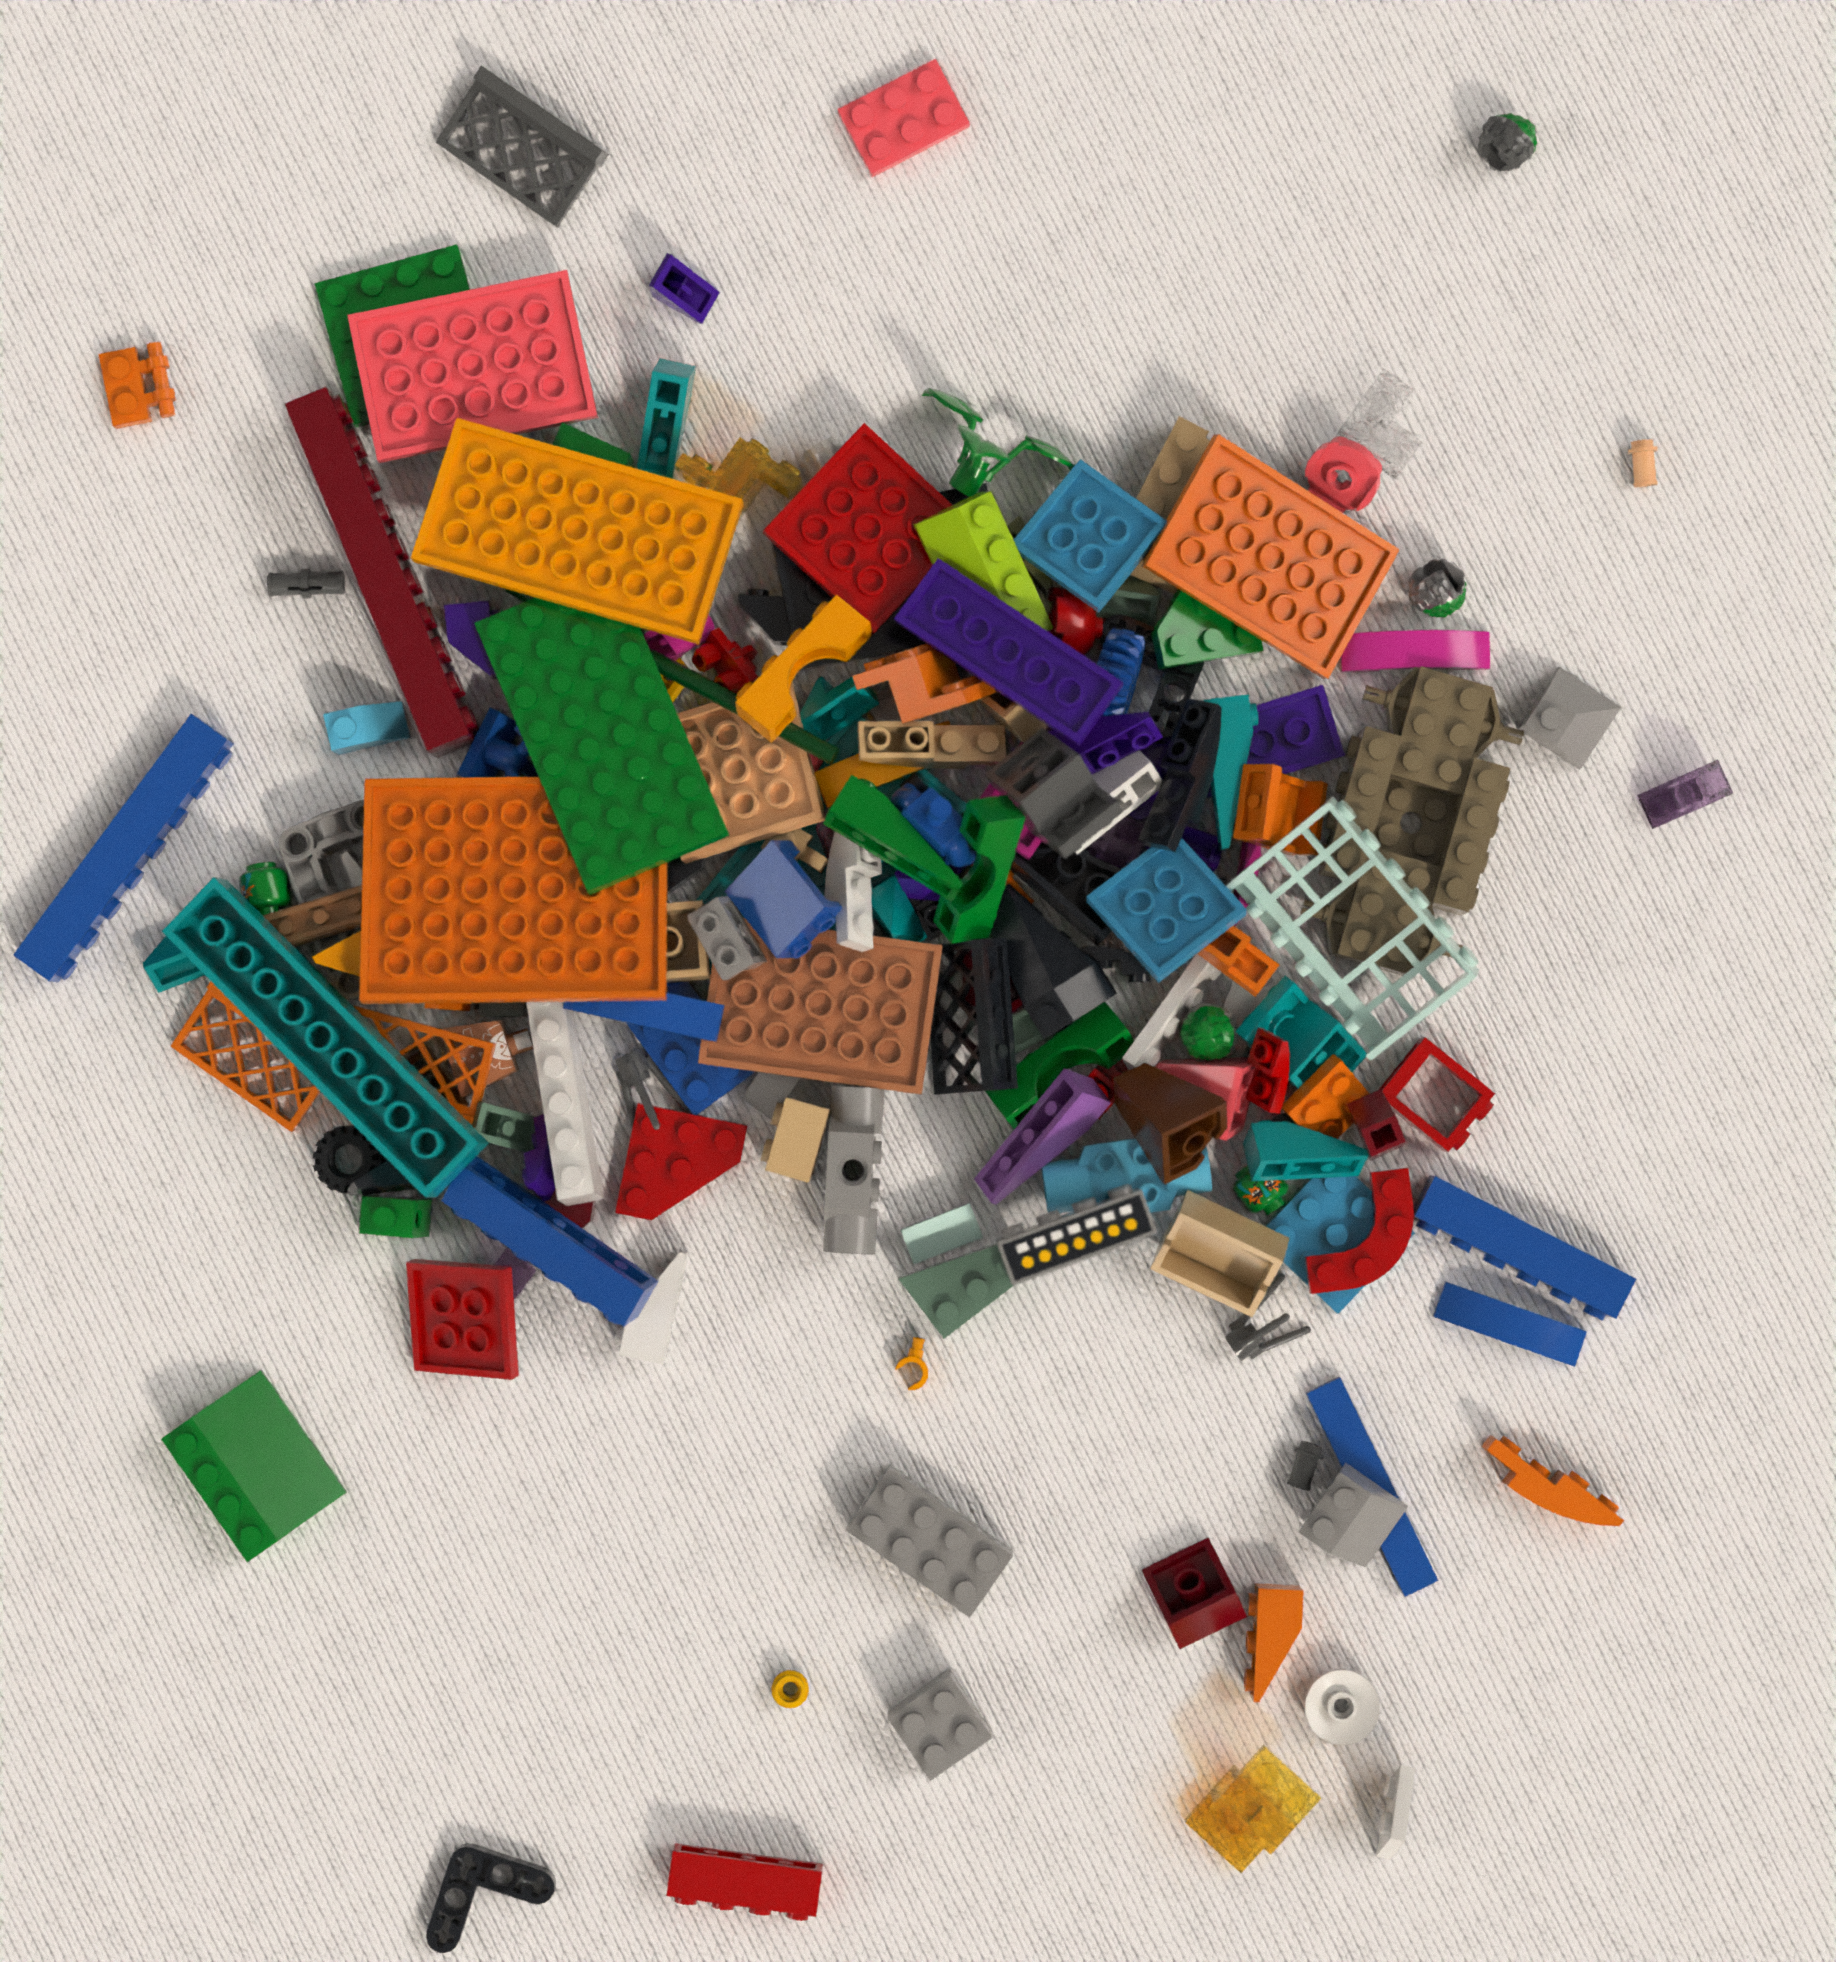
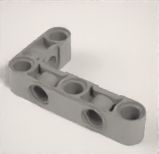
M364 800L323 812L310 820L289 827L280 835L278 842L279 850L287 868L289 880L298 904L339 892L325 856L348 848L356 842L363 840V827L360 824L359 816L364 810ZM297 835H303L307 842L306 849L301 854L294 855L290 849L291 840ZM352 929L314 941L313 943L317 953H320L352 936L355 932ZM324 966L331 985L345 999L353 1001L360 999V988L353 994L347 993L344 989L343 982L349 973Z

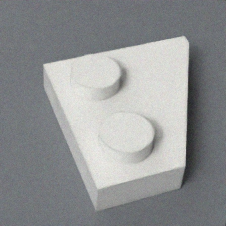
M1400 1765L1393 1776L1388 1775L1384 1798L1388 1799L1385 1812L1382 1813L1380 1820V1836L1375 1857L1390 1860L1406 1842L1415 1768Z

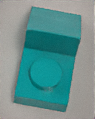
M820 676L816 680L800 712L801 722L805 730L826 740L879 705L877 694L870 687L857 690L852 676L835 688Z

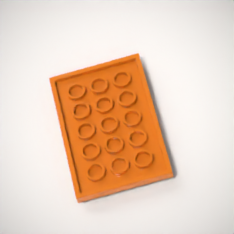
M1215 434L1166 519V525L1151 546L1141 566L1323 679H1329L1400 549L1220 434Z

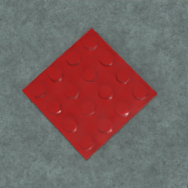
M864 423L769 523L762 533L832 598L838 595L871 623L873 635L911 595L932 567L914 524L952 506V504Z

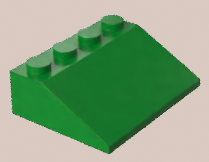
M262 1370L161 1438L247 1563L347 1493Z

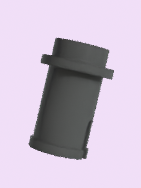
M1301 1441L1300 1446H1296L1294 1449L1297 1455L1287 1484L1298 1489L1310 1491L1318 1460H1323L1324 1456L1321 1454V1446Z

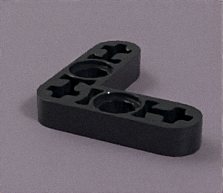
M1116 614L1107 618L1103 625L1101 636L1102 643H1105L1108 633L1118 626L1141 634L1146 641L1147 639H1152L1151 632L1154 627L1126 615ZM1144 650L1142 664L1164 672L1148 711L1156 723L1159 721L1164 709L1170 711L1166 721L1167 728L1161 732L1163 738L1154 742L1164 744L1168 743L1173 735L1187 699L1192 696L1204 662L1190 664L1189 668L1177 666L1158 669L1156 655H1149ZM1168 685H1177L1183 690L1184 698L1176 702L1171 701L1165 696L1164 688Z
M466 1843L460 1845L450 1858L427 1928L426 1940L428 1945L438 1953L450 1952L457 1946L478 1886L532 1904H542L551 1899L556 1889L555 1875L546 1867L476 1844ZM466 1853L472 1854V1861L477 1863V1867H470L465 1881L473 1882L472 1886L464 1880L451 1879V1874L456 1878L459 1877L463 1863L458 1861V1857L464 1858ZM507 1864L512 1868L514 1875L509 1883H499L494 1879L493 1868L496 1865ZM521 1869L527 1871L524 1877L526 1880L535 1881L538 1876L545 1878L544 1885L549 1887V1890L543 1889L540 1894H535L533 1892L534 1886L525 1882L522 1883L521 1890L515 1888L520 1878ZM459 1888L465 1893L466 1903L462 1907L453 1908L448 1905L445 1896L449 1889ZM439 1911H442L446 1915H439ZM447 1915L461 1917L460 1921L453 1918L449 1934L453 1935L454 1938H448L445 1943L440 1942L439 1934L435 1933L434 1929L440 1930Z

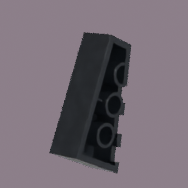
M1043 841L1029 860L1015 851V857L1010 867L1013 873L1095 946H1098L1112 930L1087 903L1086 896L1122 869L1111 863H1105L1090 855V852L1086 850L1081 851L1078 855L1074 852L1065 859Z

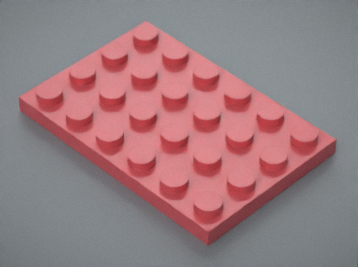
M567 270L347 315L376 457L379 463L446 450L456 418L516 435L561 426L562 422L571 424L598 418Z

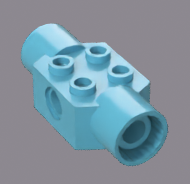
M1136 1138L1083 1145L1078 1158L1049 1162L1041 1168L1047 1211L1058 1210L1060 1214L1074 1211L1073 1203L1090 1197L1095 1198L1096 1202L1108 1199L1107 1191L1125 1184L1131 1185L1132 1189H1142L1150 1213L1170 1210L1174 1198L1184 1196L1187 1190L1196 1194L1212 1192V1178L1207 1147L1201 1152L1205 1158L1196 1170L1164 1185Z

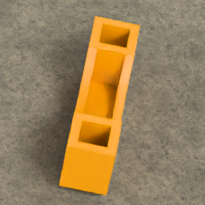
M838 595L829 603L827 601L821 603L812 615L813 620L804 630L802 628L797 629L788 639V647L779 656L773 655L764 664L760 677L754 683H746L736 696L737 701L735 704L738 716L770 743L797 716L795 704L790 695L791 684L796 674L807 664L819 659H837L848 662L872 636L871 623Z

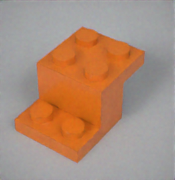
M927 643L863 664L865 672L852 676L857 690L889 681L902 724L958 707L998 692L975 676L961 680L956 663Z

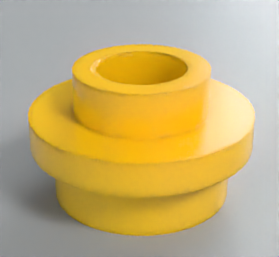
M796 1670L782 1671L773 1680L771 1687L772 1696L776 1703L782 1707H798L804 1703L808 1696V1681L803 1674ZM787 1682L795 1683L798 1689L797 1692L793 1695L786 1694L783 1690L784 1684Z

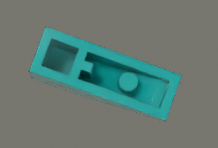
M660 358L654 367L637 469L671 479L674 478L691 400L696 366Z
M1262 1120L1257 1123H1251L1242 1143L1252 1181L1359 1176L1369 1156L1365 1148L1288 1121L1272 1122L1270 1120Z

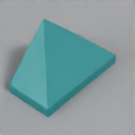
M894 874L871 887L872 913L886 938L921 942L928 938L914 908Z
M167 936L164 937L143 962V968L158 993L205 976Z

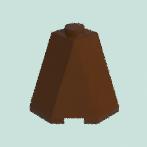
M1143 1063L1113 1078L1115 1105L1164 1185L1196 1170L1205 1158L1201 1152L1212 1138L1219 1140L1227 1129V1104L1222 1097L1152 1065Z

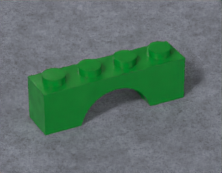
M1007 795L973 799L967 802L959 831L977 852L976 859L969 872L961 879L963 885L953 902L940 895L933 922L951 944L990 937L1026 818Z
M1103 1002L1082 1015L1064 1030L1057 1032L1051 1040L1035 1052L1028 1054L1016 1065L1018 1088L985 1092L1014 1130L1064 1068L1070 1069L1081 1064H1097L1109 1069L1123 1058L1135 1040L1107 1003Z

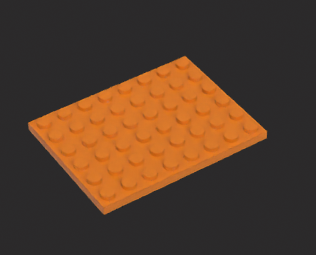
M539 777L365 779L359 1001L362 1004L666 1001L668 862L589 895Z

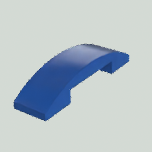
M1448 1282L1444 1283L1433 1314L1435 1318L1574 1367L1587 1331Z

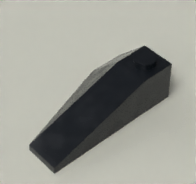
M1010 884L1006 885L991 935L993 939L1007 938L1009 975L1024 1008L1045 1039L1113 997L1117 992L1095 958L1089 953L1085 954L1070 941L1071 937L1063 930H1057L1043 917V913Z

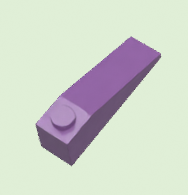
M1064 1068L974 1180L992 1204L997 1205L1086 1133L1110 1105L1111 1101L1093 1078Z

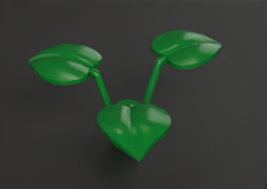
M928 388L922 394V396L936 398L947 408L961 414L968 424V428L959 424L956 428L964 440L961 455L957 460L959 466L948 483L969 497L977 494L985 480L990 482L999 470L1025 449L1037 451L1050 459L1066 465L1070 471L1075 466L1056 447L1028 435L1025 436V440L1007 454L996 444L984 440L982 436L974 431L976 422L982 423L984 419L969 404L937 389ZM982 457H992L1000 461L990 470H987L990 463Z

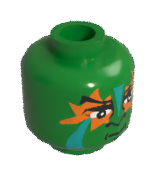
M275 862L251 864L246 867L247 872L239 877L240 893L262 915L279 911V909L286 907L291 902L287 873L284 869L278 868Z
M1248 1165L1234 1174L1237 1180L1233 1184V1191L1249 1213L1256 1214L1263 1210L1266 1216H1268L1285 1204L1281 1198L1287 1193L1289 1188L1285 1180L1252 1181Z

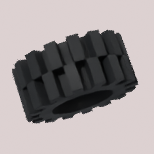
M340 1126L327 1131L324 1137L318 1140L315 1145L317 1150L313 1152L312 1157L315 1159L314 1171H317L319 1174L317 1178L321 1183L324 1182L327 1188L336 1190L339 1193H349L347 1189L355 1180L381 1165L382 1160H384V1155L355 1126ZM347 1144L357 1147L362 1154V1165L352 1174L341 1172L336 1167L334 1161L337 1150Z

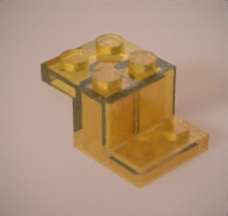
M739 437L716 472L712 470L713 466L697 454L690 458L682 453L675 463L679 478L684 482L743 499L744 505L739 517L740 520L765 484L790 501L803 488L802 478L799 476L801 472L783 459L780 463L771 459L768 455L770 451L753 438L747 442Z
M1263 1744L1241 1770L1234 1764L1184 1821L1234 1868L1242 1873L1263 1849L1271 1855L1320 1801L1321 1796Z

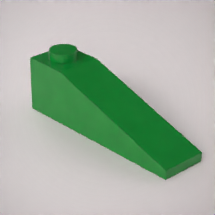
M853 775L850 776L830 807L823 824L953 902L963 882L891 801L878 791L872 782L863 778L858 779Z

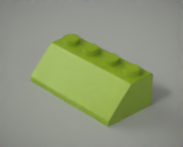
M991 491L979 492L914 524L932 566L939 558L1046 631L1053 629L1052 623Z

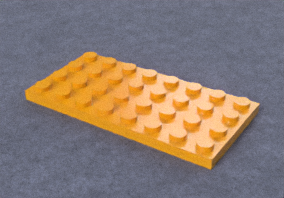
M456 418L410 559L414 563L699 644L744 501L738 497Z

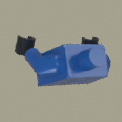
M914 772L892 795L891 803L947 865L963 867L973 864L977 852L972 846H968L967 840L959 831L963 818L952 808L947 799L942 798L933 788L925 785L918 777L919 774Z

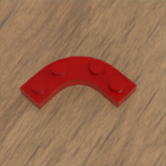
M1408 1168L1369 1172L1374 1206L1373 1225L1367 1237L1354 1248L1342 1252L1305 1256L1310 1294L1348 1290L1367 1285L1385 1275L1399 1261L1409 1243L1414 1220Z

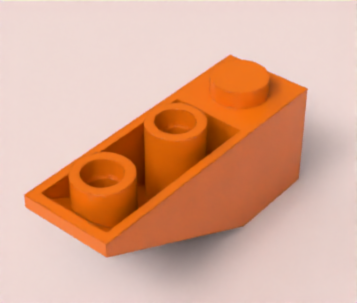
M1255 1583V1593H1248L1247 1614L1248 1616H1253V1631L1246 1632V1653L1252 1654L1251 1669L1245 1668L1244 1691H1250V1697L1253 1702H1260L1302 1629L1304 1590L1300 1585Z

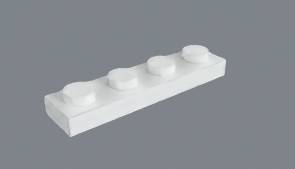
M1198 954L1195 955L1122 1059L1128 1070L1143 1063L1156 1066L1164 1045L1168 1040H1173L1178 1035L1180 1028H1182V1020L1194 1006L1200 1004L1204 995V989L1211 980L1214 981L1220 976L1221 971Z

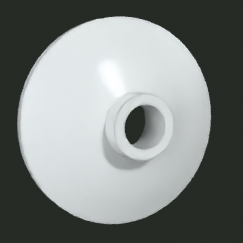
M1337 1669L1324 1673L1312 1683L1306 1694L1304 1709L1309 1726L1319 1738L1328 1743L1343 1746L1355 1744L1366 1738L1373 1731L1379 1719L1380 1702L1375 1688L1363 1675L1352 1670ZM1341 1698L1347 1701L1346 1709L1336 1711L1334 1709L1335 1701Z

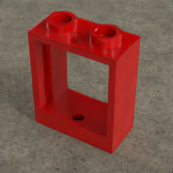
M1426 1037L1418 1039L1379 1088L1383 1091L1393 1111L1443 1152H1449L1451 1148L1457 1151L1466 1142L1471 1134L1467 1131V1128L1475 1118L1481 1121L1494 1106L1490 1100L1496 1094ZM1429 1055L1478 1094L1477 1098L1445 1137L1396 1098Z

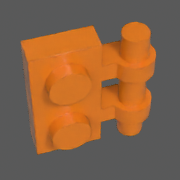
M161 342L148 343L149 358L141 361L136 347L99 354L112 425L115 429L152 422L150 407L159 406L161 418L175 416L173 402L176 401L174 388H170L167 369L170 366L168 356L163 355ZM152 373L155 390L147 393L143 375Z

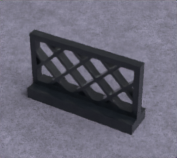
M1007 938L976 939L954 944H939L943 945L942 953L950 963L943 974L939 971L930 1034L934 1095L1018 1088ZM969 949L972 952L973 968L971 971L962 962ZM956 970L966 979L959 991L949 982ZM972 987L975 991L976 1006L974 1008L965 999ZM944 990L953 999L946 1011L940 1004V995ZM959 1007L968 1015L962 1028L952 1019ZM975 1024L978 1031L977 1046L968 1037ZM946 1027L956 1036L949 1048L943 1043V1032ZM962 1044L971 1053L965 1065L955 1056ZM977 1062L980 1063L981 1084L971 1074ZM949 1064L958 1073L951 1086L946 1084V1069Z

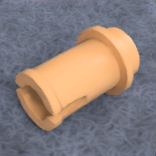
M1652 439L1631 442V449L1628 450V454L1632 455L1634 487L1658 485L1654 452L1658 451L1657 446H1654Z

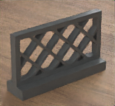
M480 66L473 77L475 82L436 140V143L548 222L559 227L598 166L602 167L609 154L488 69ZM481 92L491 99L493 115L474 119L472 104ZM498 105L503 107L508 112L499 114ZM467 113L468 120L462 121V119ZM517 117L521 120L524 136L504 140L501 119ZM495 121L498 141L479 145L476 124ZM470 126L472 147L458 149L448 142L456 128ZM528 126L538 133L529 135ZM547 138L551 141L554 157L534 161L531 140ZM525 142L529 162L509 166L506 145ZM500 147L503 167L492 170L483 167L480 151ZM558 147L563 149L568 154L560 156ZM474 152L476 161L466 154ZM577 159L586 166L578 180L564 182L561 161ZM555 163L559 183L539 187L536 167ZM530 168L533 189L518 191L513 188L510 172ZM505 173L506 182L496 175ZM573 186V188L567 195L566 188ZM560 189L562 204L553 216L543 209L541 193ZM535 194L536 203L526 196Z

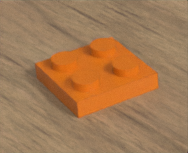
M1332 1054L1283 1103L1282 1109L1296 1125L1338 1139L1354 1123L1347 1104L1370 1093L1343 1061Z

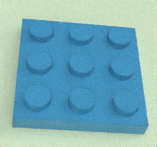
M1080 459L1014 538V542L1022 558L1099 613L1148 554L1167 521Z
M1182 837L1176 852L1150 847L1086 896L1087 903L1158 983L1247 915V909Z
M1356 1176L1311 1178L1265 1225L1290 1238L1283 1263L1307 1286L1305 1256L1342 1252L1356 1247L1367 1237L1373 1225L1374 1217L1372 1191ZM1364 1286L1348 1290L1317 1293V1295L1333 1311L1339 1314Z

